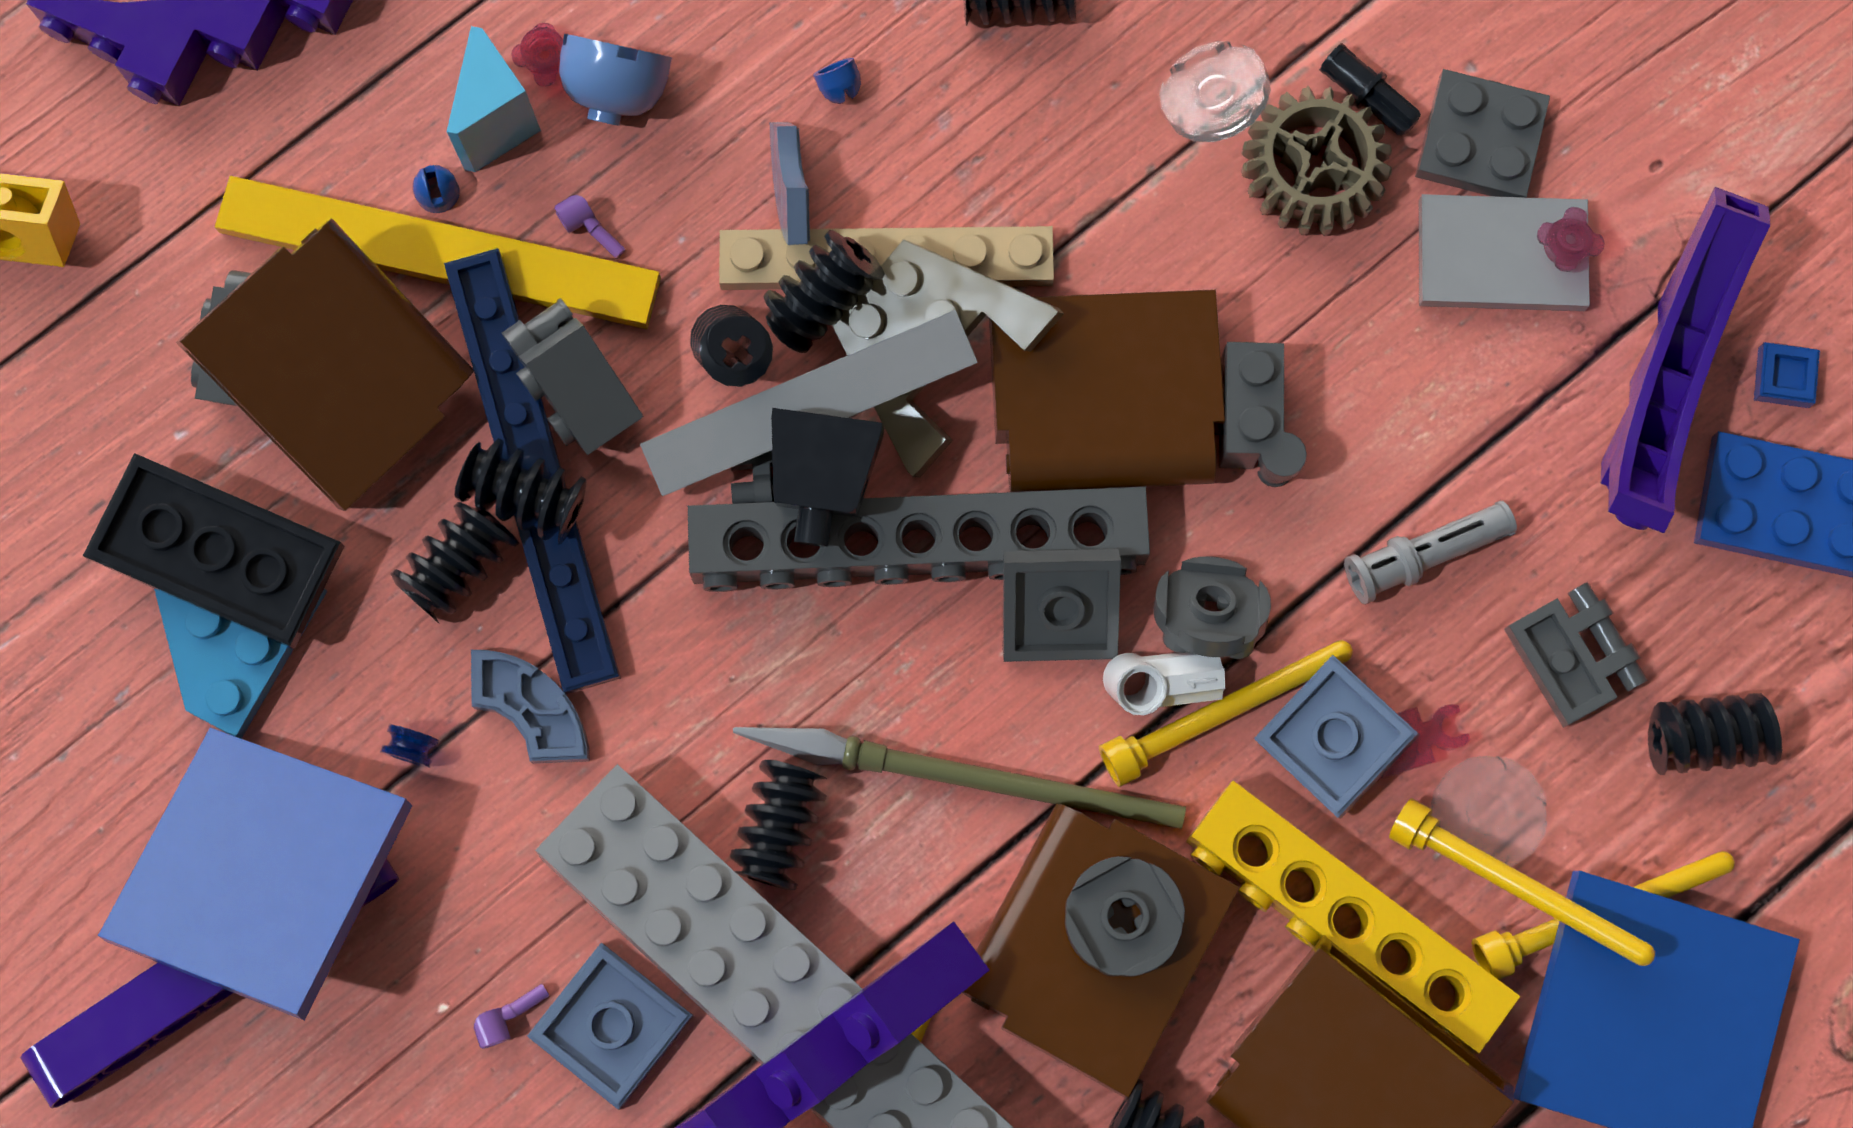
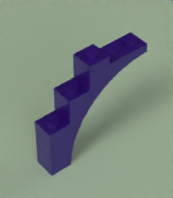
M28 0L26 4L41 22L39 28L44 33L64 43H70L72 38L89 45L88 49L93 54L115 64L129 83L127 89L135 96L152 104H158L161 98L180 106L206 54L217 62L231 68H237L238 64L241 63L258 71L285 17L289 22L305 31L315 32L317 28L336 35L353 0H147L132 2Z
M1714 187L1658 303V325L1630 381L1629 405L1601 461L1600 483L1606 485L1609 489L1608 512L1615 514L1616 518L1623 524L1638 530H1646L1649 527L1665 533L1674 515L1681 461L1703 385L1733 306L1771 225L1768 206L1718 187Z
M952 922L812 1028L675 1128H783L790 1121L820 1103L868 1063L899 1044L986 974L989 968L956 923Z

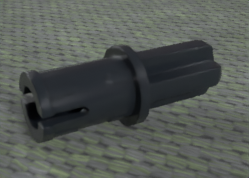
M1343 43L1339 44L1322 63V67L1319 70L1336 82L1349 95L1353 94L1355 99L1353 105L1359 109L1362 106L1365 108L1371 107L1372 114L1397 135L1407 134L1418 122L1421 116L1420 111L1385 82L1387 75L1382 71L1377 74L1356 57Z

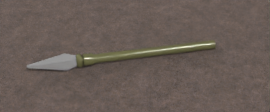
M733 728V733L816 765L842 764V767L847 770H853L857 765L859 770L879 773L887 771L1045 803H1058L1071 808L1182 829L1186 806L888 749L885 745L866 740L862 744L856 736H850L846 739L826 729Z

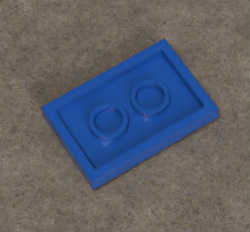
M1718 431L1711 439L1694 543L1853 578V460Z

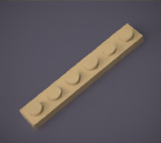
M1053 226L810 229V241H808V244L788 245L781 229L720 230L719 284L721 290L781 289L779 280L783 275H788L800 282L801 279L794 269L795 263L798 260H802L815 267L816 264L811 258L809 250L814 245H818L830 252L832 249L824 237L829 230H834L843 237L854 239L865 247L880 265L886 261L903 240H906L1010 287L1053 286L1054 281Z

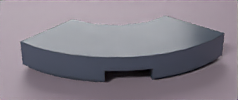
M769 122L773 184L781 231L788 245L808 244V241H810L809 189L805 183L802 169L799 128L790 122Z
M471 650L472 707L477 710L496 712L513 722L526 741L529 760L532 764L590 761L588 741L581 718L567 695L550 677L529 662L515 656L489 650Z

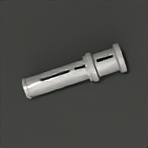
M1500 500L1495 505L1459 520L1452 521L1411 540L1404 536H1396L1387 541V547L1361 558L1355 554L1344 559V567L1348 582L1360 602L1365 605L1376 600V594L1402 583L1406 586L1416 584L1423 577V571L1465 555L1503 537L1516 534V520L1509 506Z

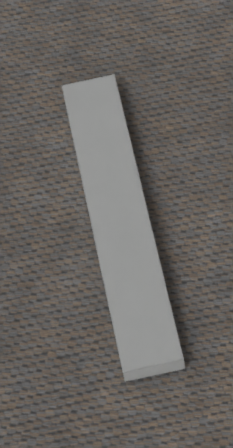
M953 310L643 442L640 446L661 495L665 496L771 451L772 408L849 418L976 364L978 361L957 311Z

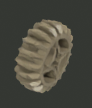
M1307 86L1302 89L1299 102L1286 92L1280 97L1279 108L1271 104L1266 105L1261 113L1262 121L1255 120L1250 125L1248 134L1252 140L1245 141L1242 147L1241 154L1249 159V161L1243 164L1241 169L1242 176L1254 180L1249 185L1247 191L1249 198L1266 196L1260 208L1262 215L1270 214L1275 209L1281 212L1278 220L1280 228H1285L1291 218L1300 221L1298 229L1301 235L1308 234L1312 222L1318 224L1320 232L1325 236L1331 233L1334 220L1346 230L1352 227L1355 221L1354 214L1366 218L1373 208L1371 201L1381 200L1385 192L1381 182L1387 181L1392 171L1391 166L1384 163L1392 153L1391 145L1378 142L1385 133L1384 124L1368 126L1367 123L1372 116L1371 107L1361 109L1356 113L1351 109L1355 100L1353 94L1347 95L1341 104L1333 101L1334 92L1331 87L1324 90L1321 99H1315L1313 91ZM1314 126L1323 128L1315 134L1307 135L1297 130L1292 134L1289 133V131L1301 127ZM1339 136L1354 151L1358 168L1352 165L1353 159L1347 157L1340 150L1338 144ZM1326 145L1327 148L1322 157L1324 161L1321 167H1315L1309 178L1306 177L1312 155L1317 156L1322 146ZM1273 153L1282 158L1280 163L1286 165L1294 174L1295 183L1293 187L1278 172ZM1323 187L1336 192L1340 188L1345 190L1340 194L1329 197L1309 195L1313 190Z

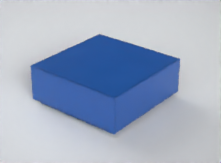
M1764 342L1758 347L1754 401L1802 408L1812 407L1816 403L1820 350Z

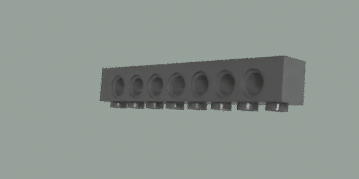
M1146 487L864 498L857 517L833 514L829 546H820L818 552L809 558L796 557L789 551L790 543L795 538L799 509L780 507L774 502L687 506L689 574L694 584H703V590L710 592L733 591L738 589L737 582L760 581V587L763 589H788L795 586V580L817 579L818 586L842 587L851 585L852 577H874L876 584L896 585L907 583L909 575L931 574L932 581L958 582L965 580L966 573L988 572L989 579L1003 580V551L1119 549L1121 575H1127L1137 572V566L1145 565L1150 555ZM1081 523H1094L1103 531L1104 541L1096 546H1085L1075 538L1073 530ZM1036 525L1046 532L1048 541L1040 548L1031 549L1019 542L1016 533L1023 526ZM971 527H979L990 535L992 541L987 548L981 551H971L962 545L959 537L964 530ZM912 530H925L932 535L935 543L927 552L913 553L906 549L902 543L905 535ZM857 532H868L878 541L875 550L865 556L852 554L845 545L848 538ZM752 536L761 540L764 544L763 550L755 559L744 561L732 554L735 543L743 537Z

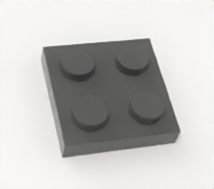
M1443 69L1439 76L1415 177L1493 197L1526 198L1550 96Z
M1119 549L1003 551L1002 650L1004 662L1099 660L1116 657L1118 655L1121 575Z

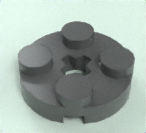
M1205 556L1183 561L1181 570L1173 572L1170 576H1168V570L1160 578L1156 589L1153 607L1154 618L1158 627L1163 632L1164 644L1167 648L1178 653L1191 652L1206 657L1229 656L1234 659L1248 657L1253 652L1255 643L1264 635L1268 624L1271 599L1267 588L1261 580L1259 581V586H1257L1251 579L1245 576L1247 568L1228 559ZM1206 601L1216 602L1217 609L1221 611L1215 612L1204 609Z
M1117 856L1094 864L1077 879L1066 900L1065 929L1071 946L1087 965L1107 976L1135 977L1156 969L1173 954L1182 934L1185 908L1178 887L1161 868L1140 859ZM1121 900L1125 907L1136 905L1139 908L1141 915L1137 916L1134 920L1136 931L1127 934L1122 927L1113 929L1110 926L1108 919L1114 915L1112 903Z

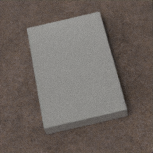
M1421 195L1418 201L1419 306L1586 311L1590 306L1588 199Z

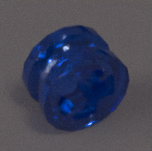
M389 724L387 732L390 733L391 740L387 745H382L380 753L404 762L430 768L432 760L428 758V752L431 748L437 747L439 740L408 728Z

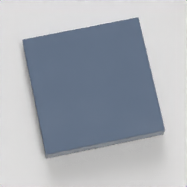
M1332 655L1254 739L1337 818L1341 819L1420 735Z
M600 943L527 1037L615 1108L620 1110L694 1015L606 945Z

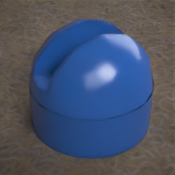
M854 58L837 61L813 74L820 92L832 103L843 104L845 102V92L848 97L853 99L858 94L861 86L860 72Z
M429 165L420 169L413 181L414 196L419 205L428 212H446L458 201L459 185L454 175L440 165ZM432 177L437 178L442 197L432 199L428 179Z

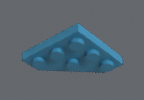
M154 589L185 711L232 736L242 739L294 649ZM326 589L323 590L306 627L326 595Z

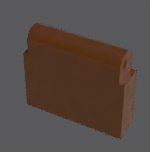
M330 218L321 227L311 231L301 241L302 244L292 253L285 247L274 252L176 343L338 509L346 511L445 417L438 407L463 385L474 370L345 231Z
M1216 289L1034 297L1059 308L1064 315L1031 352L1024 351L989 318L995 444H1007L1006 474H1008L1010 492L1214 484L1216 474L1214 435H1219L1225 421Z
M1056 803L976 950L989 968V971L962 993L971 998V1001L987 1010L991 1009L1005 1017L1006 1019L1001 1027L1002 1030L1124 1098L1129 1097L1239 887L1116 819L1107 828L1081 812ZM1111 857H1131L1130 859H1140L1161 868L1178 887L1184 903L1185 912L1182 934L1173 954L1162 965L1140 976H1107L1087 965L1074 951L1065 929V904L1077 879L1089 867ZM1121 900L1112 903L1114 915L1108 919L1110 926L1113 929L1122 927L1127 934L1136 931L1134 920L1137 916L1141 915L1139 908L1136 905L1125 907Z
M1323 935L1236 1041L1231 1057L1236 1061L1221 1076L1206 1101L1238 1128H1493L1514 1103V1086Z

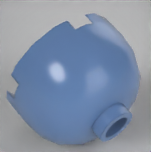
M564 34L559 74L563 89L571 100L589 108L587 119L620 126L622 115H641L652 109L663 94L668 80L672 57Z

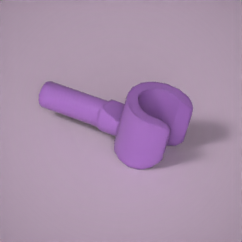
M572 195L555 205L556 214L568 233L584 225L590 235L616 259L625 252L626 249L600 225L601 223L595 218L590 206L583 197Z
M540 984L511 1004H506L502 1008L492 1009L480 1014L474 1023L479 1046L485 1049L510 1040L511 1037L506 1021L516 1018L549 997L544 986Z

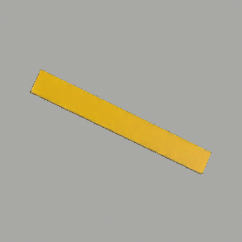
M229 176L215 223L216 230L221 234L295 250L315 228L318 229L332 218L379 269L448 285L450 284L444 263L498 248L502 255L514 300L550 307L561 298L572 313L648 329L661 280L660 272Z

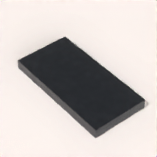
M134 453L83 556L92 562L295 649L345 546L340 541Z

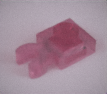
M1445 705L1435 711L1429 720L1423 723L1417 707L1397 713L1420 736L1377 781L1436 762L1431 749L1433 746L1451 751L1470 741L1468 733L1458 737H1450L1442 729L1444 718H1450L1461 712L1459 705Z

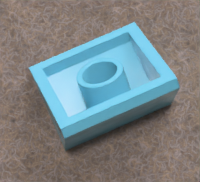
M471 26L446 132L464 169L477 172L541 130L527 93L485 31L482 28Z

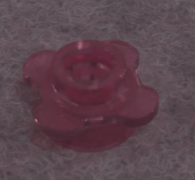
M539 23L524 35L521 44L513 48L511 53L512 60L516 66L527 68L534 75L536 84L543 87L551 86L556 82V74L560 69L563 39L555 31L553 25ZM548 51L550 55L548 58L542 59L540 53Z
M1578 207L1568 208L1563 218L1554 223H1543L1537 231L1538 242L1544 245L1546 255L1554 263L1555 267L1563 272L1573 271L1577 264L1583 261L1585 257L1598 256L1604 249L1603 237L1592 231L1586 222V212ZM1567 235L1575 237L1576 241L1574 244H1569L1566 241Z

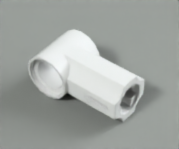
M1176 652L1143 657L1136 653H1123L1109 661L1103 675V683L1107 693L1125 711L1133 715L1144 716L1153 713L1159 707L1222 700L1223 691L1226 689L1225 672L1220 657H1206L1191 652ZM1145 672L1146 679L1143 688L1136 694L1124 695V684L1127 678L1132 674Z

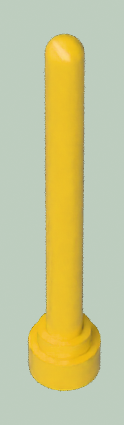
M1336 641L1223 697L1222 700H1217L1138 740L1134 736L1125 740L1122 736H1118L1099 745V752L1104 765L1115 784L1121 787L1141 777L1140 770L1148 767L1147 760L1309 681L1332 655L1342 664L1349 661L1352 657L1353 649L1346 641Z
M1411 798L1398 815L1390 831L1389 839L1411 850L1415 846L1422 851L1426 847L1431 848L1639 966H1647L1654 961L1655 951L1650 944L1439 827L1440 820L1431 816L1433 812L1431 808Z
M1725 851L1717 852L1638 884L1634 888L1669 898L1730 873L1734 869L1735 861L1730 853ZM1552 919L1513 936L1508 931L1499 934V932L1494 930L1472 939V950L1477 964L1498 980L1514 974L1515 967L1523 962L1522 957L1554 944L1559 920Z

